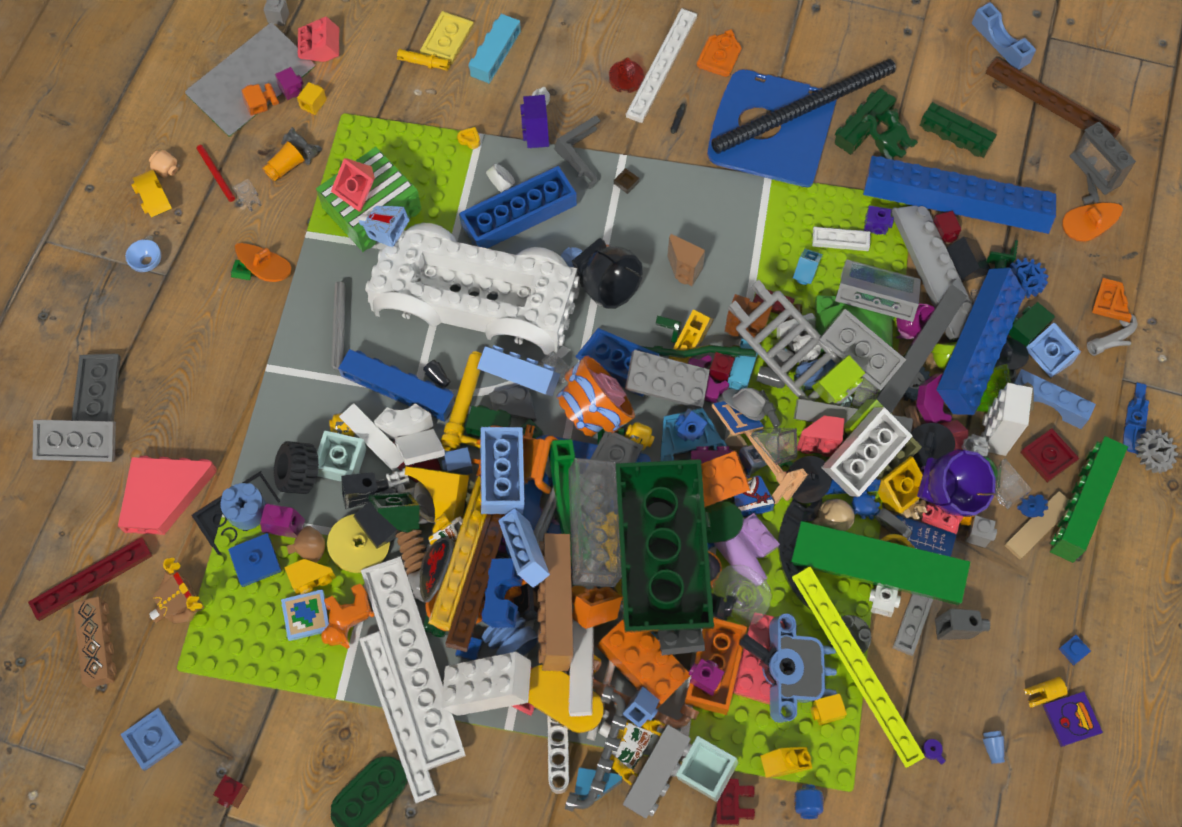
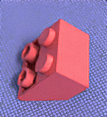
M327 16L298 28V58L326 62L339 56V27Z
M821 417L801 432L796 450L804 454L819 453L822 456L831 457L843 441L844 418Z

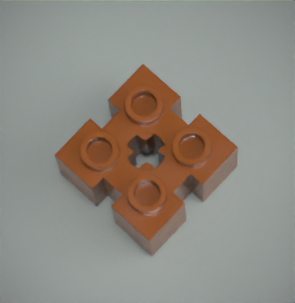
M737 294L734 295L732 303L736 301L748 316L762 304L758 301L757 303L751 302L749 298ZM772 306L746 328L753 337L768 325ZM728 311L725 332L732 336H739L740 334L737 332L736 327L741 322Z

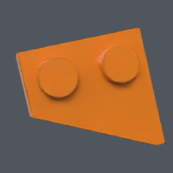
M1103 278L1092 313L1130 323L1132 315L1128 310V301L1124 295L1123 283Z

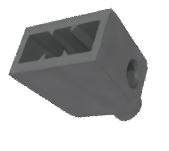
M949 609L935 619L937 640L972 639L983 631H989L990 621L989 619H981V613L977 610Z

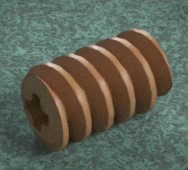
M413 529L412 532H400L396 535V538H398L397 543L400 546L399 550L402 553L401 557L405 561L404 567L407 569V575L421 569L422 560L426 553H422L426 549V545H419L424 542V538H417L422 534L421 530Z

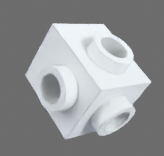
M877 586L876 590L872 589L869 601L873 602L871 612L892 617L894 607L898 608L901 596L897 595L898 590Z

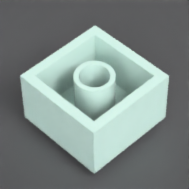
M324 430L317 451L319 462L317 476L341 481V476L359 474L367 450L364 440Z

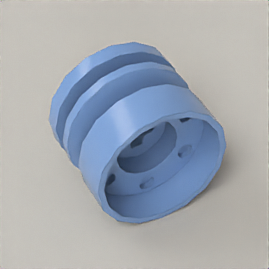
M517 612L515 628H491L489 626L483 633L482 639L485 643H489L490 649L499 647L496 656L512 652L525 656L537 644L538 635L531 626L522 628L525 624V619L520 617V613Z

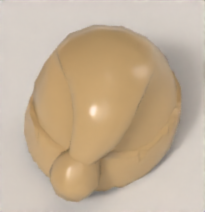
M840 499L827 500L821 504L817 517L813 520L812 524L847 531L854 523V511L846 501Z

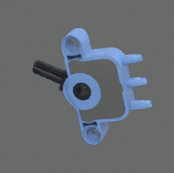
M782 614L770 621V648L768 649L746 634L741 637L739 645L761 660L759 665L762 667L763 675L767 682L772 685L770 687V715L775 722L783 723L793 720L797 715V702L806 703L818 700L821 697L837 694L836 690L825 689V676H835L837 671L830 667H824V654H835V648L822 645L817 638L796 636V621L792 615ZM780 621L784 622L785 629L781 627ZM782 707H783V708L785 709V711H786V716H785V717H784V716L782 715V713H781V708H782Z

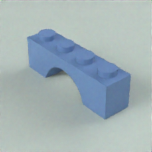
M991 2L976 10L971 24L1012 67L1019 70L1031 63L1036 49L1025 38L1017 40L1007 33L1002 23V14Z
M1023 369L1020 370L1013 384L1023 386L1027 382L1030 383L1034 390V402H1041L1051 406L1060 413L1062 421L1079 429L1083 428L1094 410L1095 403Z

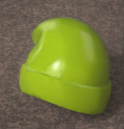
M957 342L937 343L931 353L935 364L940 369L945 371Z

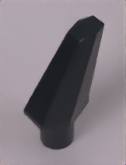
M822 498L813 502L801 516L803 521L812 522L817 517L822 504Z

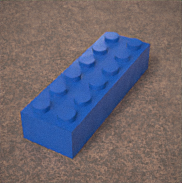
M557 166L460 212L461 226L473 246L488 249L577 206V193L560 167Z

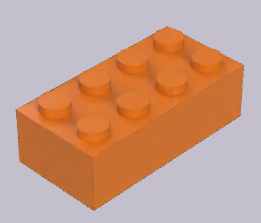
M737 451L701 464L705 507L751 490Z
M714 618L713 629H702L705 651L696 653L694 663L699 664L701 659L705 661L708 659L718 665L717 668L725 673L713 696L689 683L684 704L727 715L743 649L739 645V641L746 634L747 626Z
M623 620L601 639L596 646L638 691L644 687L660 700L656 709L691 676L673 655L661 656L659 641L651 632L625 633Z

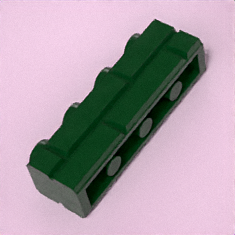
M881 88L875 93L871 92L867 97V102L865 104L861 103L856 110V114L854 116L850 115L845 122L846 125L844 127L840 126L835 132V145L841 149L843 148L850 155L870 135V122L862 123V117L866 114L875 117L886 110L894 109L896 98L891 94H887ZM876 118L878 126L881 123V121Z
M933 102L924 113L919 125L925 131L937 134L942 140H949L955 143L958 148H964L974 156L985 158L997 134Z

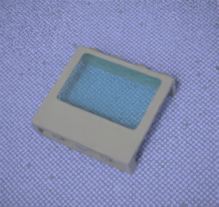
M846 259L835 301L913 322L919 305L921 279Z

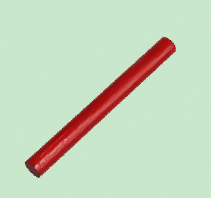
M198 145L196 149L228 201L233 202L235 197L203 145Z

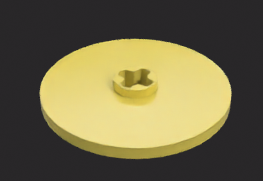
M355 514L340 519L331 528L327 539V548L332 561L338 567L348 572L361 573V570L380 564L385 560L389 552L390 542L376 549L353 516ZM359 539L362 540V544L356 547L355 542H358Z

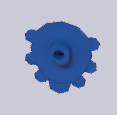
M865 490L859 497L855 496L853 498L854 514L858 513L863 520L866 517L873 520L874 516L880 511L877 508L880 506V503L875 502L876 497L874 495L870 496Z
M1029 495L1028 500L1022 499V504L1017 509L1027 517H1043L1044 510H1048V506H1045L1048 500H1045L1042 495H1036L1035 497Z

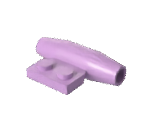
M754 513L743 520L741 532L734 539L714 543L732 568L754 588L759 587L768 579L757 558L765 557L780 545Z

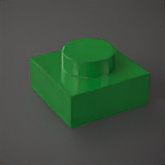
M235 260L231 277L251 280L253 273L240 260Z

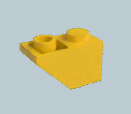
M306 559L284 567L292 588L297 595L309 593L313 590L312 588L319 585H328L336 578L331 568Z
M807 747L780 748L760 756L766 778L780 777L813 769Z

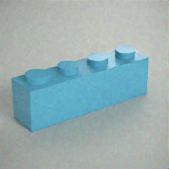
M501 14L498 20L494 21L491 31L485 36V41L478 47L477 54L469 62L471 77L490 84L521 33L520 20Z

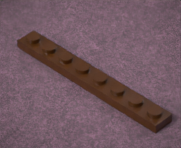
M997 57L986 70L987 75L1082 130L1100 122L1114 138L1121 131L1115 125Z
M487 514L446 640V647L465 652L468 650L485 596V590L488 586V571L491 567V561L497 558L503 538L498 520L506 514Z

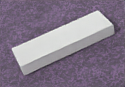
M814 227L812 246L869 251L870 231Z

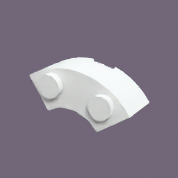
M416 403L404 410H393L387 407L374 420L375 425L390 439L427 431L434 426L431 414Z

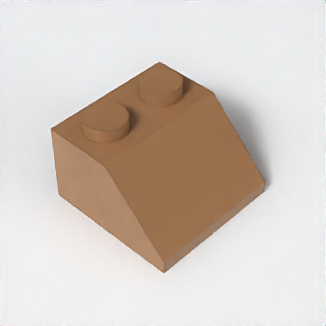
M671 234L669 236L668 259L674 276L680 283L693 286L703 269L705 250Z

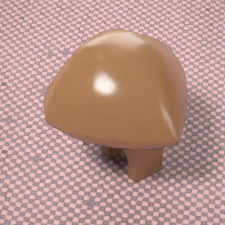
M306 526L299 532L294 544L287 546L288 554L296 552L303 559L317 563L323 556L325 540L318 530L311 526Z

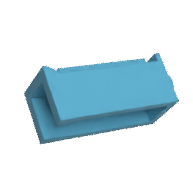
M741 339L739 345L741 348L753 349L745 339ZM757 352L756 357L740 356V358H735L728 379L729 388L740 391L742 388L748 387L757 359Z

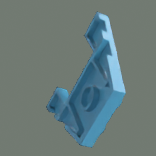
M703 408L692 410L708 422L703 428V435L698 440L695 439L694 442L690 439L684 441L676 435L678 431L674 428L676 425L675 421L680 414L684 415L685 412L664 416L660 461H674L673 455L696 450V446H708V448L713 447V450H717V446L727 445L717 433L715 426Z

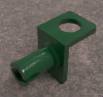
M1018 240L1014 241L1010 254L991 251L986 259L987 262L995 264L994 269L1009 267L1016 259Z

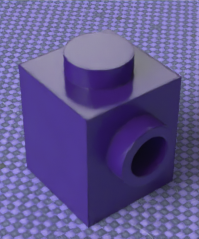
M869 206L865 216L864 231H870L877 235H886L888 228H892L894 217H891V209Z

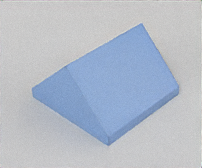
M1055 322L1026 347L1028 353L1050 378L1073 364L1081 353L1078 347Z

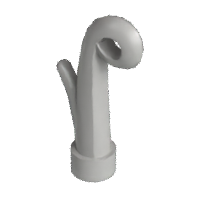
M1131 314L1130 323L1119 320L1121 325L1125 327L1124 329L1089 341L1087 343L1089 353L1096 356L1108 348L1130 346V341L1122 340L1136 330L1138 326L1136 317Z

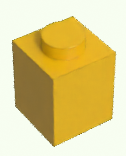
M308 82L298 95L297 100L301 109L316 115L327 98L324 89L320 85Z
M840 694L815 700L812 704L813 707H811L812 717L818 721V725L844 719L847 715Z

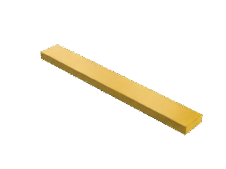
M480 476L475 481L447 571L428 621L429 624L447 631L451 628L487 514H481Z

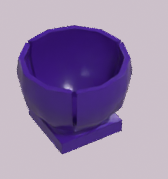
M954 450L937 460L934 458L927 459L917 497L935 504L946 514L964 517L975 516L987 509L994 495L977 494H994L996 477L990 462L978 452Z

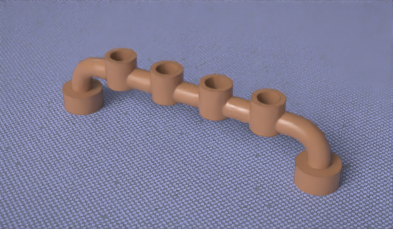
M593 659V671H599L602 663ZM593 677V689L602 698L606 685L595 680ZM614 689V692L623 697L627 707L631 697ZM683 704L680 713L683 714L681 719L675 720L659 711L653 719L664 723L665 727L669 725L677 729L686 726L691 718L696 720L699 712Z

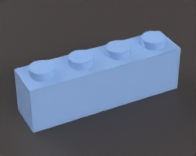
M495 345L492 348L484 347L477 369L553 396L561 375L554 372L555 367L546 364L543 367L538 366V361L530 358L524 361L520 359L521 355L511 351L509 355L503 353V348Z
M514 508L498 521L517 574L531 587H535L547 578L550 573L530 522Z

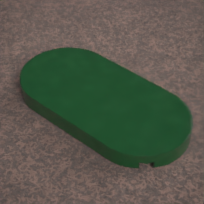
M382 756L372 760L332 801L330 815L334 826L369 827L405 790L408 780L402 763L390 756Z

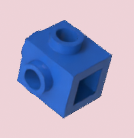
M688 408L684 415L680 414L675 421L676 425L674 428L678 431L676 435L684 441L690 439L694 442L695 439L698 440L703 435V428L708 422Z

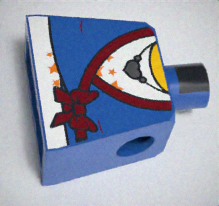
M745 468L744 471L751 490L733 496V504L741 510L743 518L753 513L757 515L773 511L774 501L761 476L750 477L748 469Z

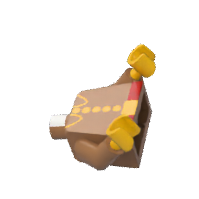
M175 558L164 560V578L153 596L158 607L150 612L149 615L156 623L164 617L174 624L191 622L196 613L205 608L188 579L176 572L180 568V564L178 562L174 563Z

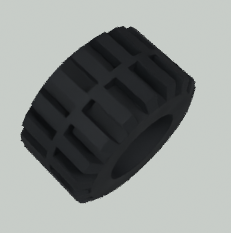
M285 441L280 446L274 462V480L280 492L307 494L314 487L318 475L319 462L317 450L313 444Z

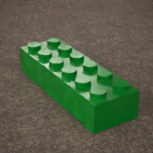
M1104 436L1100 442L1096 441L1093 448L1088 450L1085 459L1088 461L1086 465L1081 467L1078 473L1080 479L1078 482H1075L1071 490L1073 496L1071 499H1068L1064 510H1066L1064 516H1061L1057 523L1059 530L1057 534H1053L1049 544L1052 545L1050 553L1073 563L1086 551L1128 446Z

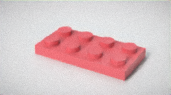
M753 611L747 635L768 649L770 648L769 625L770 621L775 617ZM780 621L781 627L785 629L784 622ZM743 648L733 694L770 705V687L772 685L767 682L763 675L762 667L759 665L761 660Z

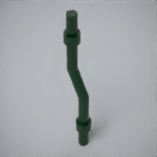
M656 345L654 347L642 346L658 353L660 357L687 358L716 352L728 354L731 357H756L754 349L741 348V346L732 345V347L706 345L687 350L666 349L663 346Z

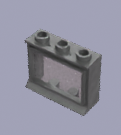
M1097 122L1084 130L1085 133L1075 151L1070 155V158L1086 175H1090L1094 184L1106 195L1122 185L1136 161L1100 122Z

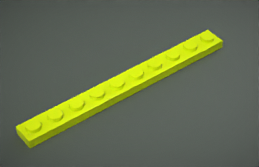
M808 567L793 576L794 582L905 767L907 768L925 758L812 568Z

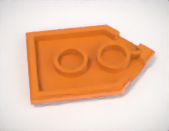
M732 29L725 31L724 34L713 35L708 38L696 63L700 69L724 77L730 75L742 50L741 45L734 37Z

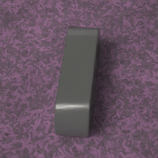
M882 508L875 516L878 523L892 534L902 535L907 539L913 534L912 530L886 509Z

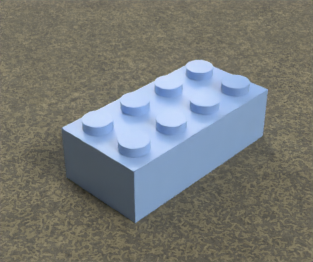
M481 427V514H507L514 508L523 514V427Z

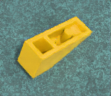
M693 309L673 349L687 350L699 347L714 319ZM669 357L668 359L688 364L689 359L692 357Z

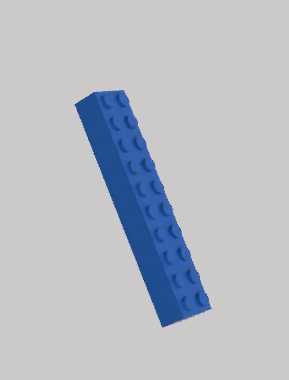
M871 156L863 195L918 207L923 206L942 212L953 211L956 215L1049 234L1056 218V194L1049 191H1040L1030 187L1016 186L1011 183H1001L992 179L987 180L972 175L948 172L938 168L924 167L919 164L905 163L900 160L895 161L881 156Z

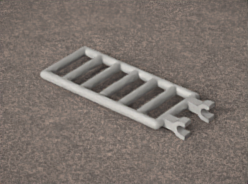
M758 279L750 288L764 300L759 307L749 316L736 301L727 308L741 322L737 325L736 330L799 399L815 401L820 397L815 390L807 396L800 387L828 361L832 359L837 364L842 359L818 340L821 335L780 291H775L771 295ZM778 300L785 310L753 337L746 328ZM792 315L799 324L772 349L766 352L759 343ZM805 329L812 339L780 367L773 357ZM818 344L826 353L794 382L787 375V372ZM863 382L851 390H846L848 395L837 403L831 402L830 404L840 406Z

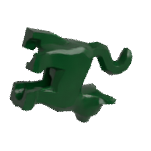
M895 108L886 110L882 114H877L875 117L866 114L861 119L862 123L870 122L869 133L875 140V145L879 149L881 157L894 160L893 157L895 156L902 158L906 154L905 150L907 148H912L918 143L916 139L909 137L906 127L899 120L898 110ZM876 118L887 126V129L881 134L876 131Z

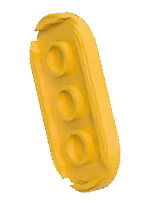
M538 665L530 670L528 702L533 707L576 733L591 731L600 724L603 717V703L594 691L592 715L570 717V676L562 671H542V665Z

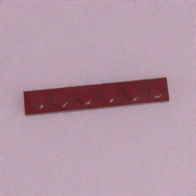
M141 537L28 601L35 618L41 621L151 558L153 555L145 540Z

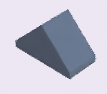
M754 445L740 449L738 456L743 469H748L750 475L767 465Z

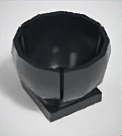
M598 238L572 260L574 268H577V276L580 277L581 287L584 288L585 292L597 305L608 309H616L627 303L637 291L642 279L641 276L643 275L642 263L634 253L622 247H607L605 241L601 238Z

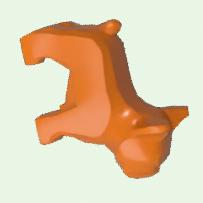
M360 583L351 587L355 597L354 604L340 605L334 596L324 599L326 608L330 611L329 624L321 634L324 644L330 646L342 645L346 649L350 648L348 642L349 629L366 620L369 616H375L369 604L368 594Z

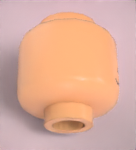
M165 150L155 151L149 159L150 168L163 178L169 175L173 176L178 170V167H176L177 159Z

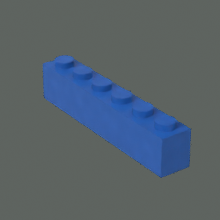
M349 349L338 367L341 377L409 407L416 403L429 412L432 417L446 422L453 409L455 396L449 389L438 388L434 383L427 380L424 382L412 373L406 374L401 372L398 367L385 365L380 359L369 358L359 350L355 352Z

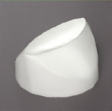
M494 164L486 171L491 182L501 193L512 188L515 184L513 176L501 165Z

